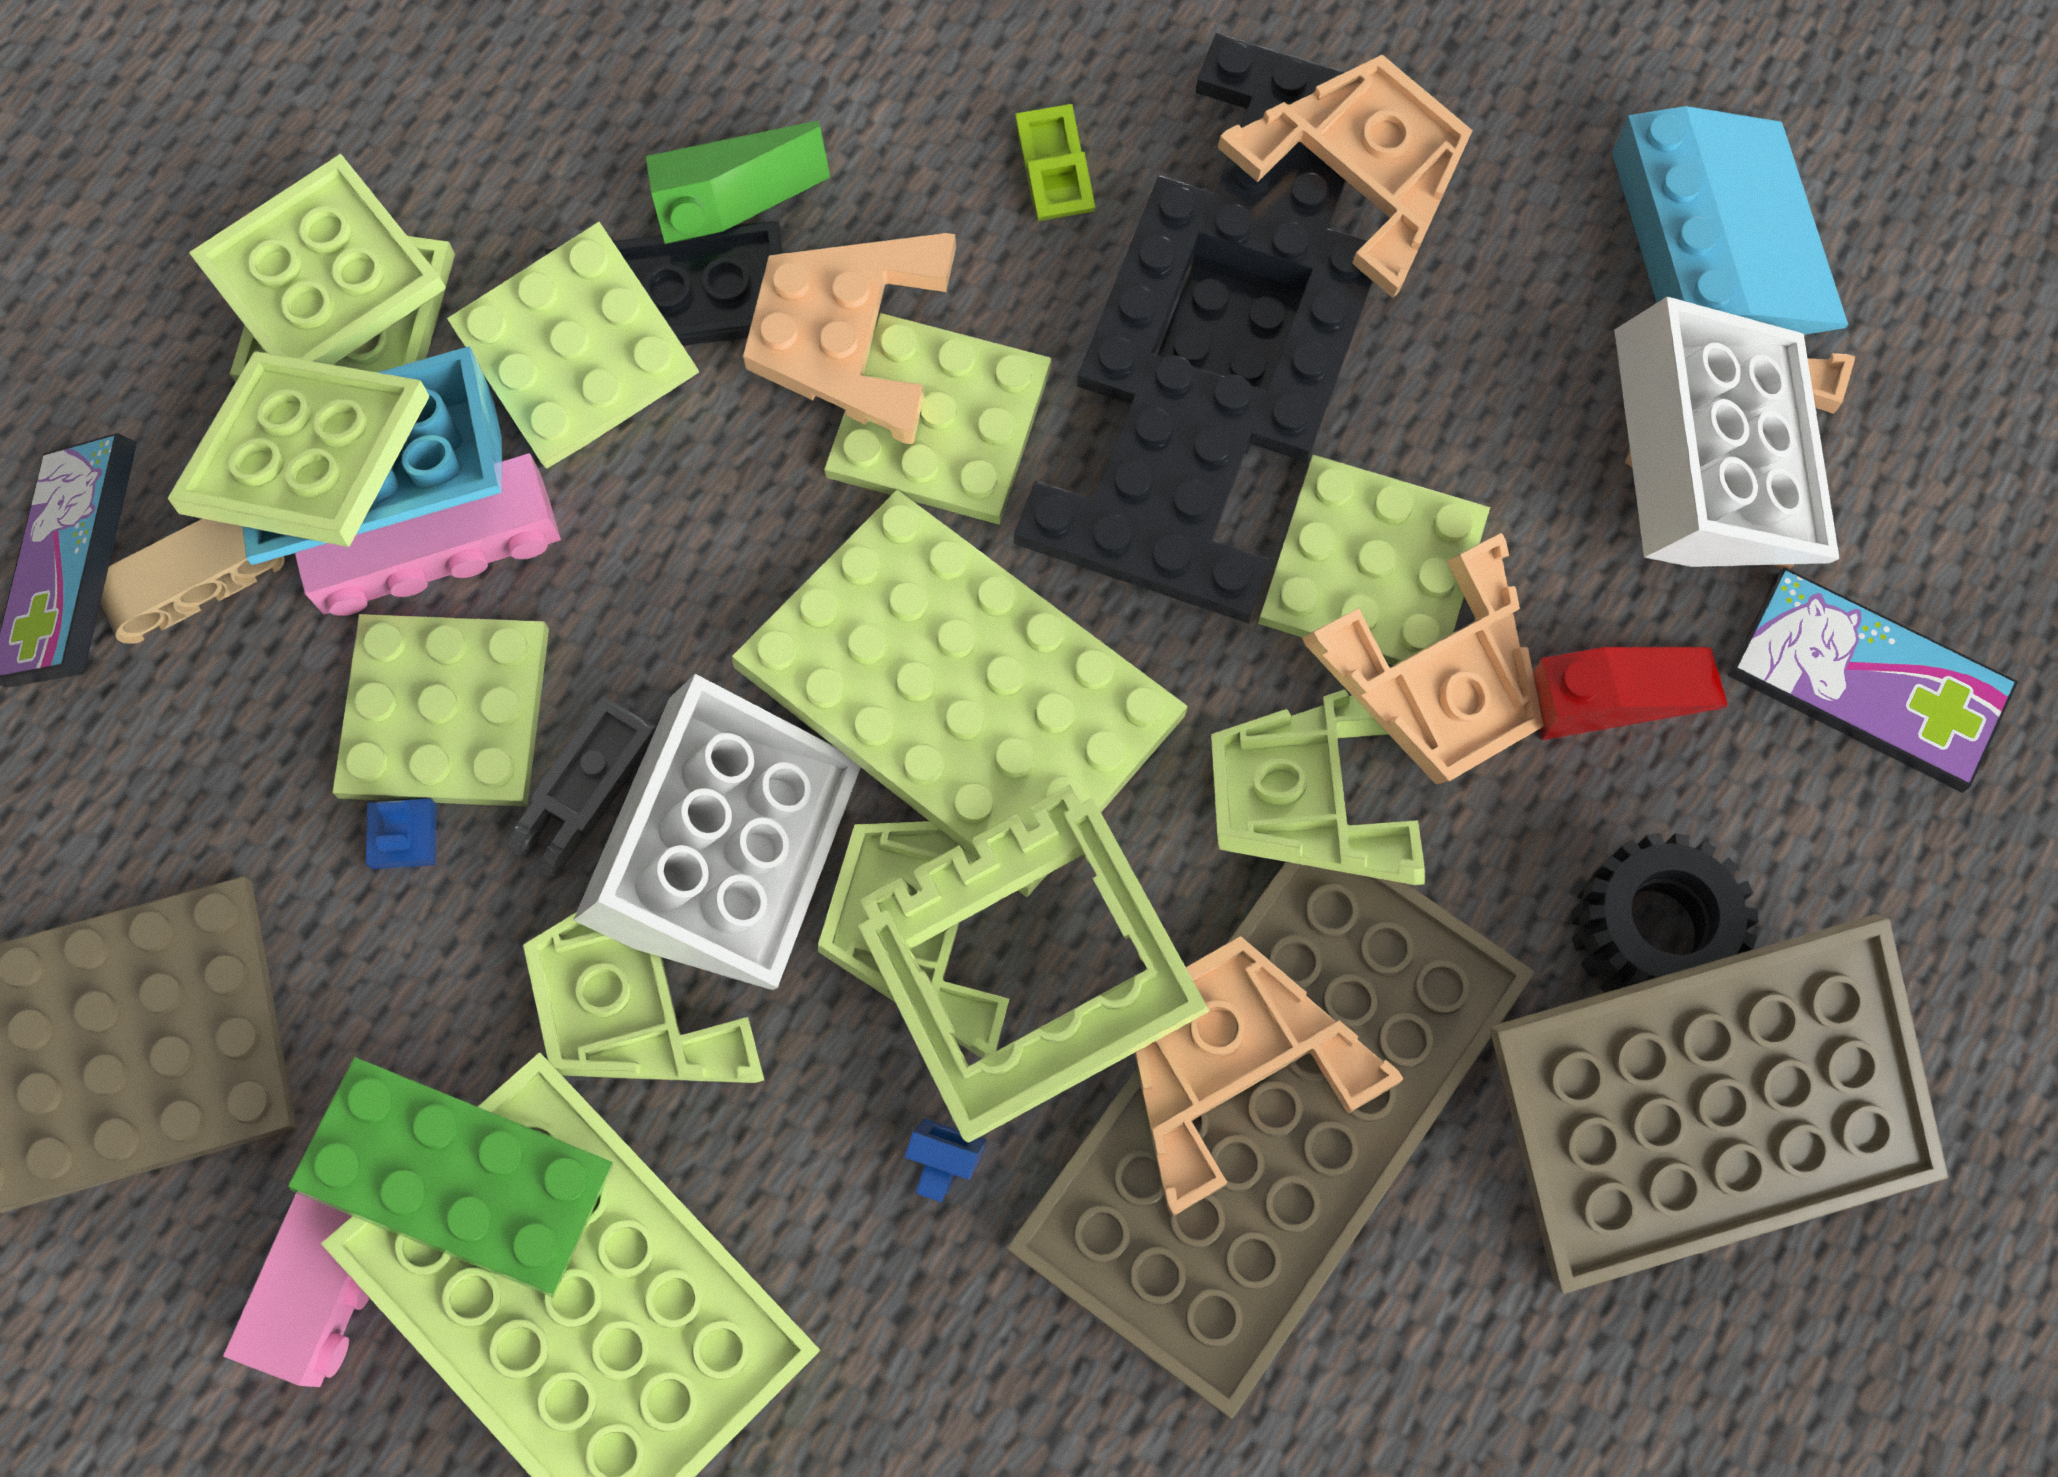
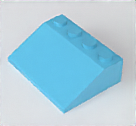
M1688 106L1628 115L1612 155L1656 302L1661 301L1665 297H1671L1800 332L1804 335L1843 329L1848 326L1782 122Z
M470 346L377 372L421 380L429 395V399L356 535L502 493V436L493 393ZM242 526L246 558L251 565L327 544L325 542Z

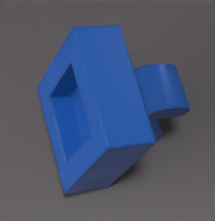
M432 798L367 802L366 865L371 869L436 865L437 804Z
M924 1118L912 1132L904 1157L925 1165L916 1194L942 1203L944 1195L948 1194L954 1175L968 1180L971 1178L979 1165L987 1140L979 1137L968 1143L963 1140L959 1130Z

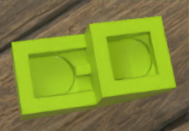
M1068 104L1015 113L1017 135L1037 221L1095 212L1085 152L1081 151L1073 105Z

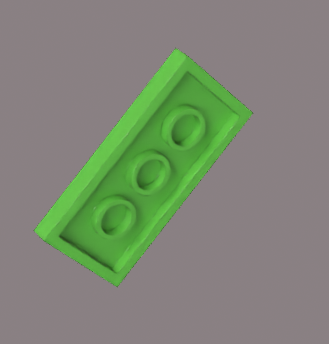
M354 1057L288 1187L294 1193L554 1298L613 1168V1162Z

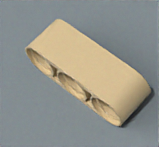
M201 519L110 565L100 605L118 641L131 644L139 643L144 640L142 636L144 633L160 626L161 630H164L201 611L199 605L214 597L219 602L257 582L255 576L270 568L273 569L274 573L279 571L284 565L285 558L282 556L251 565L246 558L242 526Z

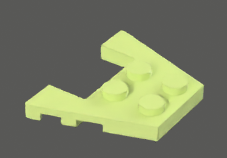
M1345 689L1323 696L1324 705L1292 716L1285 709L1211 734L1219 850L1411 885L1425 884V867L1418 820L1363 825L1347 824L1338 738L1385 735L1388 733L1353 696L1348 695Z
M930 821L855 824L818 942V952L895 1002L858 927L859 924L869 920L861 898L900 877L905 880L912 895L922 891L913 870L955 848L959 844ZM962 847L970 863L978 860ZM959 923L910 950L921 972L924 971L927 974L955 1030L953 1036L956 1042L983 1059L996 1052L1009 998L944 981Z
M576 913L523 945L547 1059L562 1076L742 1083L764 1081L748 1017L680 1035L662 957L633 949L574 921Z

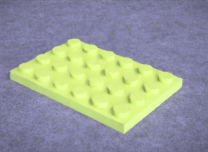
M896 490L732 656L733 667L977 859L981 857L971 838L1017 813L1020 815L1028 832L1039 827L1030 806L1068 785H1071L1080 803L1093 797L1100 812H1102L1185 717L1188 707L899 490ZM1046 875L1018 891L1025 897H1028Z
M539 1052L478 1107L613 1162V1168L554 1298L354 1216L324 1240L321 1245L531 1477H695L820 1352V1349Z

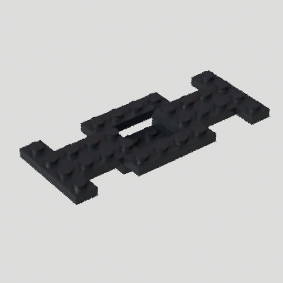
M1216 33L1197 78L1196 93L1247 109L1241 124V128L1263 118L1265 111L1283 102L1290 105L1315 92L1316 86L1345 72ZM1298 142L1258 182L1228 157L1215 193L1158 175L1077 379V387L1131 404L1094 500L1035 481L1013 534L1015 545L1249 624L1267 576L1271 559L1214 541L1215 534L1245 454H1248L1251 444L1308 462L1373 281L1352 264L1356 252L1367 241L1330 229L1347 181L1304 144ZM1193 257L1191 271L1187 278L1186 284L1178 301L1177 307L1167 329L1166 335L1164 337L1158 355H1156L1155 351L1157 349V346L1159 344L1166 323L1168 321V318L1170 316L1177 295L1179 293V290L1181 288V285L1183 283V280L1185 278L1188 267Z

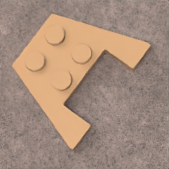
M1380 55L1316 86L1315 92L1290 105L1283 102L1265 111L1263 118L1243 128L1238 124L1226 130L1220 136L1218 149L1257 182L1298 142L1304 144L1390 218L1356 252L1352 264L1394 298L1403 285L1473 130L1385 56Z
M942 233L769 255L743 354L746 369L811 400H814L816 396L845 409V416L864 425L869 420L890 430L892 438L906 444H914L924 398L923 385L864 376L884 286L886 284L947 292L956 250L955 234Z
M1502 533L1447 560L1475 616V621L1391 667L1388 666L1359 608L1302 637L1306 647L1436 785L1451 781L1544 726L1528 647H1520L1513 612L1519 610L1520 607L1516 587H1508L1502 559L1509 556Z
M1241 936L1186 967L1210 1012L1134 1053L1165 1201L1172 1217L1227 1184L1225 1177L1192 1123V1120L1308 1053L1313 1056L1347 1113L1354 1111L1400 1084L1403 1080V1077L1387 1060L1383 1062L1357 1040L1358 1036L1340 1020L1336 1022L1306 996L1307 992Z

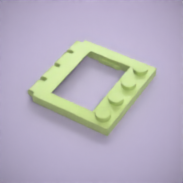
M1071 785L1030 806L1039 824V827L1028 832L1020 815L1017 813L971 838L981 857L975 862L970 863L964 850L958 845L914 869V875L922 891L912 895L905 880L900 877L861 898L869 920L859 924L858 927L963 1140L968 1143L1210 1012L1093 797L1080 803ZM1085 854L1086 860L1091 864L1097 875L1093 880L1125 939L1131 938L1138 951L1139 958L1144 962L1147 969L968 1066L953 1036L955 1030L927 974L924 971L921 972L910 949Z

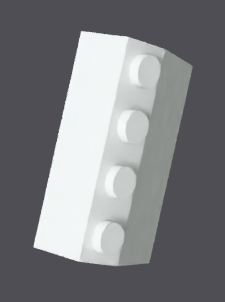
M1665 297L1616 328L1615 338L1644 557L1690 567L1821 564L1838 560L1839 553L1804 334L1671 297Z
M694 674L667 702L573 920L639 951L770 990L778 988L861 767L833 745Z

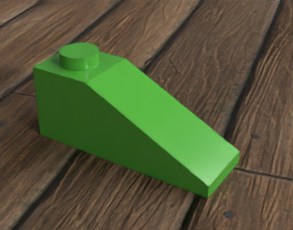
M819 121L646 156L651 194L665 244L723 232L830 178Z

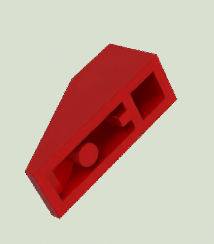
M1601 647L1541 658L1533 671L1544 724L1539 729L1542 740L1723 709L1728 706L1711 647Z

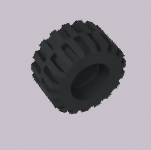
M1661 833L1646 835L1638 844L1631 840L1622 845L1592 874V877L1582 886L1577 896L1581 899V902L1573 909L1571 924L1580 925V930L1572 937L1575 951L1586 949L1589 955L1581 964L1588 976L1599 970L1606 978L1599 986L1601 990L1607 993L1754 950L1757 936L1747 932V930L1759 922L1758 908L1746 907L1745 900L1754 893L1748 880L1737 884L1731 874L1739 867L1729 857L1720 863L1712 857L1716 847L1705 841L1696 848L1689 846V835L1675 833L1664 842ZM1657 891L1673 897L1682 904L1689 913L1695 930L1694 946L1690 954H1667L1652 947L1642 938L1632 917V900L1635 893Z

